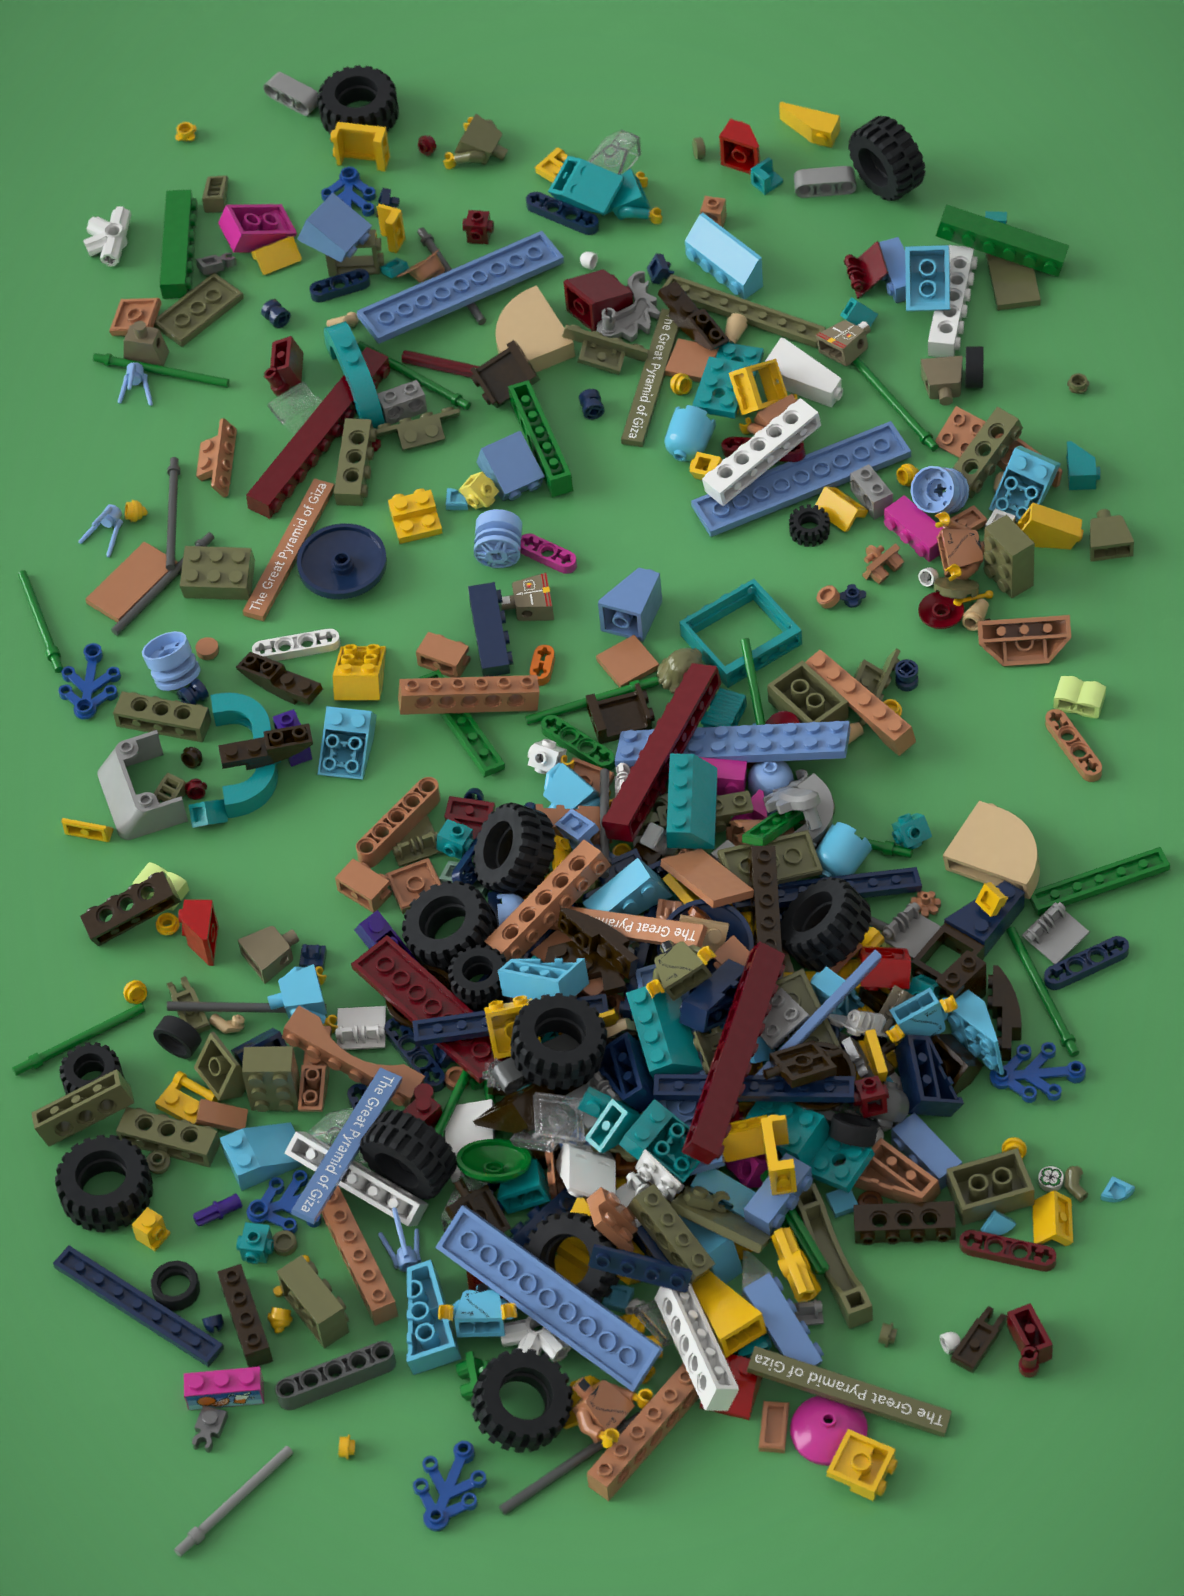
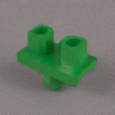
M473 1351L465 1353L466 1360L456 1364L457 1374L462 1380L470 1377V1382L460 1385L461 1396L466 1401L472 1399L474 1385L483 1369L490 1362L489 1360L483 1361L480 1358H476Z

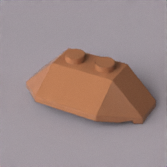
M1070 615L977 621L979 645L1002 666L1050 663L1071 639Z

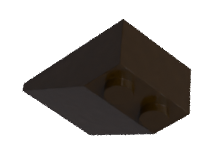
M532 1083L505 1096L473 1122L476 1126L515 1134L525 1130L527 1133L539 1125L537 1120L540 1118L544 1120L555 1112L553 1108L560 1101L552 1089H547L548 1086L543 1084L538 1086Z

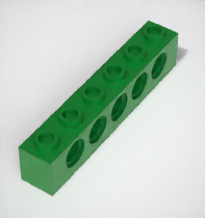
M527 380L508 386L510 404L530 449L545 476L544 480L552 498L572 492L571 472L530 381Z

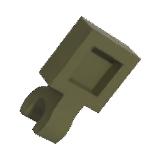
M685 1186L682 1194L687 1206L708 1211L715 1209L721 1213L725 1212L726 1208L724 1205L718 1204L719 1201L722 1199L730 1200L729 1194L725 1191H718L710 1195L708 1190L700 1186H695L694 1188Z

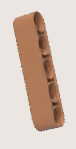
M424 777L419 780L356 843V851L360 863L364 862L370 868L376 866L393 849L392 847L396 846V843H399L438 805L441 797L438 781L435 778Z

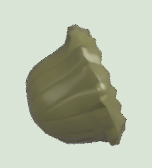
M681 648L675 650L667 658H664L657 668L659 684H662L664 689L674 694L675 689L679 687L683 680V675L688 671L692 663L703 664L701 651L696 648Z

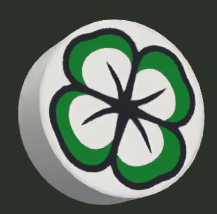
M1048 1166L1039 1172L1038 1183L1044 1191H1058L1063 1186L1064 1176L1059 1168Z

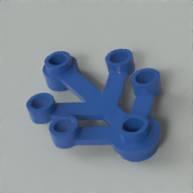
M354 167L342 169L339 180L321 191L322 200L325 201L332 193L344 187V191L337 196L349 207L352 206V202L362 209V214L366 217L372 216L375 213L374 205L367 202L376 198L375 189L367 186L360 180V174ZM353 186L363 192L364 199L353 191Z
M90 643L84 648V656L88 661L85 681L75 673V669L71 666L64 667L61 671L62 677L66 682H72L83 692L82 698H79L68 684L60 686L58 690L61 699L69 700L74 705V714L79 719L93 717L98 705L105 700H114L118 697L116 686L107 685L103 692L92 698V694L109 681L117 682L121 678L119 668L110 667L106 673L95 680L97 663L103 657L101 646L96 643Z
M1046 1042L1041 1046V1053L1024 1070H1016L1023 1061L1031 1058V1047L1027 1044H1021L1017 1047L1016 1055L1005 1066L1003 1065V1075L1006 1076L999 1077L998 1075L1000 1074L993 1069L990 1072V1081L998 1089L1009 1087L1027 1103H1032L1036 1100V1088L1045 1093L1049 1100L1057 1101L1061 1098V1087L1058 1084H1049L1043 1078L1066 1077L1072 1083H1080L1085 1079L1086 1068L1079 1061H1072L1063 1067L1041 1068L1048 1059H1052L1056 1055V1046L1051 1042ZM1051 1049L1052 1052H1045L1044 1050ZM1021 1051H1027L1028 1053H1027V1054H1021L1020 1052H1021ZM1018 1080H1026L1033 1086L1024 1087ZM1053 1090H1055V1091H1057L1058 1093H1057V1094H1051L1050 1092L1053 1091ZM1028 1092L1033 1093L1032 1096H1027L1025 1094Z
M304 1170L295 1171L291 1183L281 1199L276 1202H272L274 1196L282 1193L285 1186L281 1178H272L263 1197L249 1204L247 1208L248 1219L257 1224L268 1221L282 1227L283 1230L290 1231L293 1234L296 1233L298 1229L296 1220L294 1218H284L275 1214V1212L283 1210L291 1214L293 1206L301 1195L295 1194L300 1187L308 1183L307 1173ZM300 1176L304 1177L303 1180H296ZM275 1184H280L278 1188L273 1187ZM319 1215L314 1224L307 1222L308 1226L318 1227L322 1221L321 1216ZM289 1224L294 1225L292 1228H286Z
M460 1441L454 1446L455 1459L445 1482L438 1470V1461L434 1456H427L422 1461L424 1471L429 1474L440 1495L435 1504L429 1494V1484L426 1479L418 1478L413 1483L415 1494L420 1496L426 1508L423 1520L425 1526L430 1530H443L448 1525L449 1518L466 1510H474L478 1505L476 1495L466 1492L474 1488H482L486 1485V1474L483 1471H474L470 1479L456 1485L464 1464L470 1463L475 1457L474 1447L468 1441ZM462 1448H468L466 1452L459 1451ZM430 1462L435 1463L433 1467L426 1466ZM476 1477L483 1478L480 1482H476L474 1479ZM419 1485H425V1486H426V1487H425L424 1489H422V1490L417 1489V1487H418ZM465 1493L462 1496L461 1502L447 1507L450 1499ZM468 1499L474 1500L472 1504L465 1503ZM440 1515V1518L434 1520L432 1516Z

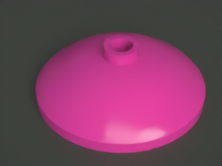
M817 1395L809 1398L796 1409L791 1419L790 1435L794 1447L805 1459L819 1465L830 1466L847 1430L850 1429L867 1437L868 1425L862 1410ZM826 1419L833 1420L831 1423H825L824 1421Z

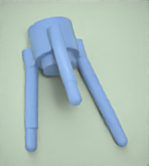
M130 363L127 366V372L124 376V382L118 399L119 404L122 403L126 389L131 390L132 385H139L143 382L149 406L153 405L147 381L148 375L144 374V367L141 364Z
M107 505L104 511L92 522L93 526L83 535L79 543L82 544L100 524L107 528L115 526L106 554L109 558L113 551L119 528L123 523L120 519L122 516L121 510L115 505Z
M394 1207L392 1211L401 1244L397 1254L395 1255L382 1232H379L378 1236L390 1255L394 1268L407 1272V1267L421 1262L419 1254V1229L416 1228L414 1230L413 1250L411 1246L406 1245L398 1210Z

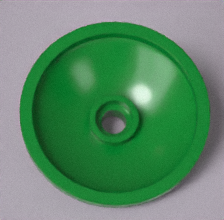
M484 1139L471 1142L462 1147L457 1153L456 1164L459 1170L471 1179L489 1184H498L522 1176L531 1166V1154L524 1146L513 1141Z

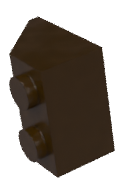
M935 1034L932 1042L943 1061L941 1066L946 1076L951 1077L954 1082L952 1087L957 1095L973 1082L984 1065L952 1034Z

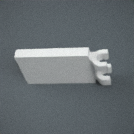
M492 1099L456 1106L445 1128V1141L451 1145L452 1152H455L456 1156L462 1147L471 1142L495 1139V1129L476 1126L473 1122L494 1105ZM457 1167L451 1176V1181L456 1182L463 1178L466 1184L465 1174ZM479 1181L480 1186L487 1185V1183Z

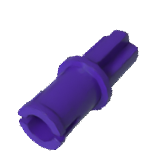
M235 1193L219 1202L213 1201L211 1206L193 1214L194 1222L198 1227H201L218 1218L222 1220L224 1215L242 1208L241 1200Z

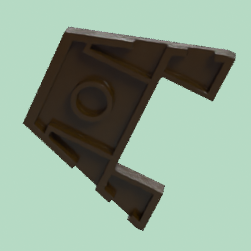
M574 941L548 947L544 963H555V958H563V963L577 962V958H585L588 979L592 980L602 977L606 996L628 991L618 971L605 958H602L597 951L588 955Z

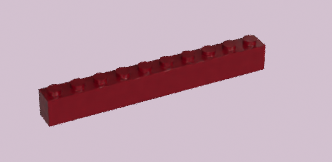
M366 347L362 355L377 390L379 383L383 378L386 379L390 373L389 357ZM345 375L337 382L246 494L248 509L271 519L275 512L280 511L283 502L292 496L296 486L305 480L308 471L317 465L321 455L329 450L333 440L341 435L345 418H354L357 410Z
M692 663L688 671L684 673L683 680L679 687L675 689L670 703H667L662 717L658 719L653 733L649 735L648 741L643 750L640 751L636 763L631 767L625 782L621 784L619 793L612 800L607 814L603 816L602 827L605 829L608 839L634 841L669 778L670 753H683L721 685L717 666Z
M761 941L749 952L682 1149V1153L706 1165H709L715 1158L719 1159L724 1151L725 1146L722 1143L724 1138L730 1133L732 1125L729 1122L737 1112L739 1105L736 1104V1101L744 1091L745 1084L743 1080L751 1070L752 1064L749 1062L758 1049L759 1044L756 1041L764 1031L765 1024L763 1020L771 1010L772 1004L769 1002L777 992L779 985L776 982L785 968L783 961L786 954Z

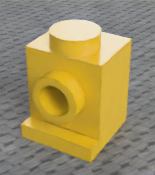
M697 452L695 458L690 463L689 472L695 479L702 480L709 471L715 469L723 460L718 456Z
M148 1207L132 1224L136 1240L153 1251H156L171 1234L166 1229L163 1216Z

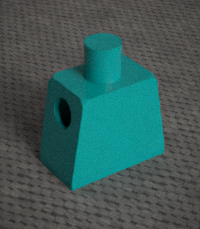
M531 1157L530 1168L522 1176L500 1184L497 1199L508 1214L551 1201L547 1174L538 1160Z

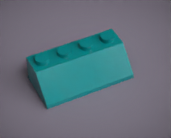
M670 753L666 831L667 848L715 849L718 770L717 767L695 754Z
M646 986L627 992L626 995L648 1070L653 1080L654 1074H693L702 1071V1063L693 1042L694 1037L691 1028L679 1023L682 998L679 997L673 1001L666 991L656 994L652 998Z

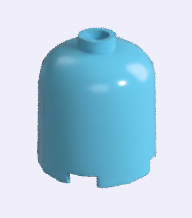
M687 405L686 409H680L679 406L675 409L664 442L667 451L676 460L692 461L697 452L704 453L716 427L715 419L710 420L706 416L707 412L691 405Z
M837 822L835 826L832 824L816 849L823 869V873L819 877L825 878L854 874L872 850L868 839L864 837L861 840L854 834L856 829L841 822Z

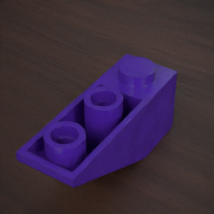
M378 910L354 929L368 949L388 935L418 962Z

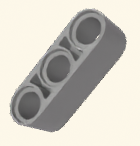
M277 72L263 86L265 93L270 98L302 115L308 116L318 106V92L282 72Z
M850 166L798 170L794 174L795 193L801 198L851 194L856 190L855 170Z

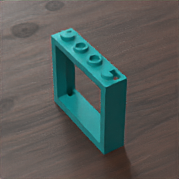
M755 579L744 585L741 584L737 589L722 595L718 600L703 606L702 609L686 616L687 618L679 622L681 637L692 649L696 648L701 651V659L706 665L717 666L720 679L727 688L747 677L744 657L742 656L724 666L696 633L754 600L783 632L752 650L755 671L802 645V630Z

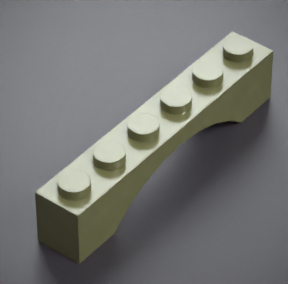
M813 1183L806 1192L803 1191L795 1209L829 1265V1270L824 1273V1276L848 1328L851 1329L873 1321L872 1304L863 1285L857 1279L845 1258L831 1225L825 1204L815 1183Z

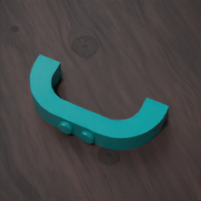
M345 321L325 327V345L331 359H338L355 402L358 419H371L373 428L378 429L377 426L385 424L381 405L371 374L350 326Z
M238 693L211 695L216 726L229 724L243 725L252 731L254 739L264 737L263 731L272 730L266 710L253 698ZM277 763L256 768L254 774L242 783L222 786L228 818L254 812L271 798L278 783Z

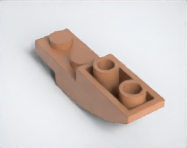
M324 1026L325 1030L331 1037V1026ZM306 1051L304 1052V1063L301 1067L298 1112H323L330 1067L324 1061L310 1057Z

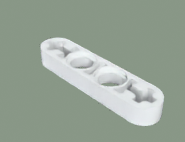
M323 629L256 642L252 646V653L274 661L332 652L339 648L340 637L339 633L334 629ZM305 641H312L313 645L310 647H303L302 643ZM282 645L291 646L287 651L279 650ZM265 650V653L260 654V651Z

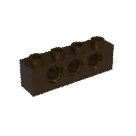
M163 871L151 874L147 880L131 885L127 891L109 897L103 904L90 907L80 917L90 940L97 946H100L180 903L181 900L171 879ZM154 892V895L147 899L148 894ZM133 903L132 908L126 911L127 906ZM112 914V918L105 922L107 916Z
M954 1201L853 1205L855 1244L871 1245L885 1242L897 1244L899 1242L911 1241L922 1243L924 1241L947 1242L949 1240H956ZM927 1222H933V1223H935V1224H933V1225H927V1224H925V1223H927ZM902 1223H908V1224H910V1225H908V1226H902V1225H900V1224H902ZM877 1224H883L884 1226H882V1227H877V1226H875V1225H877Z
M238 1264L217 1271L248 1368L273 1362L242 1265Z

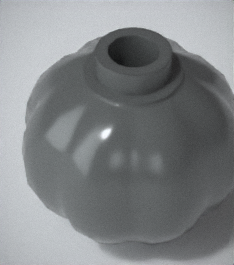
M883 1081L889 1092V1098H887L888 1113L868 1118L874 1119L873 1121L878 1126L892 1128L893 1122L901 1123L908 1115L909 1100L906 1094L897 1088L898 1083ZM878 1099V1100H874V1101L867 1102V1104H873V1103L876 1102L877 1104L880 1105V1102H879V1099Z

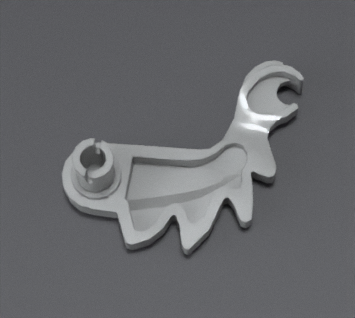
M644 271L635 272L628 279V287L633 292L634 304L618 312H615L612 308H607V314L606 309H603L602 320L597 324V332L609 338L623 337L630 342L637 338L638 329H641L646 334H650V317L659 319L660 311L655 307L657 305V298L646 293L649 281L647 280L645 283Z
M796 770L798 780L791 781L786 787L773 789V793L763 797L768 813L775 810L779 814H784L791 810L803 811L808 830L818 829L823 825L816 808L821 802L818 792L797 788L800 783L811 776L808 775L806 770Z

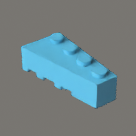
M428 1260L407 1267V1364L413 1375L462 1358L451 1321L438 1319L439 1305L446 1304L438 1273L432 1261Z

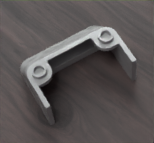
M157 730L118 743L97 773L118 835L125 840L135 839L188 821L181 796L159 803L153 793L144 792L136 795L126 769L127 766L163 755Z

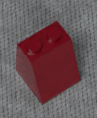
M604 269L566 279L563 282L566 311L591 331H597V324L602 320L603 309H606L607 314V308H612L615 312H618L633 304L632 290L628 286H624L618 281L616 276L609 274Z

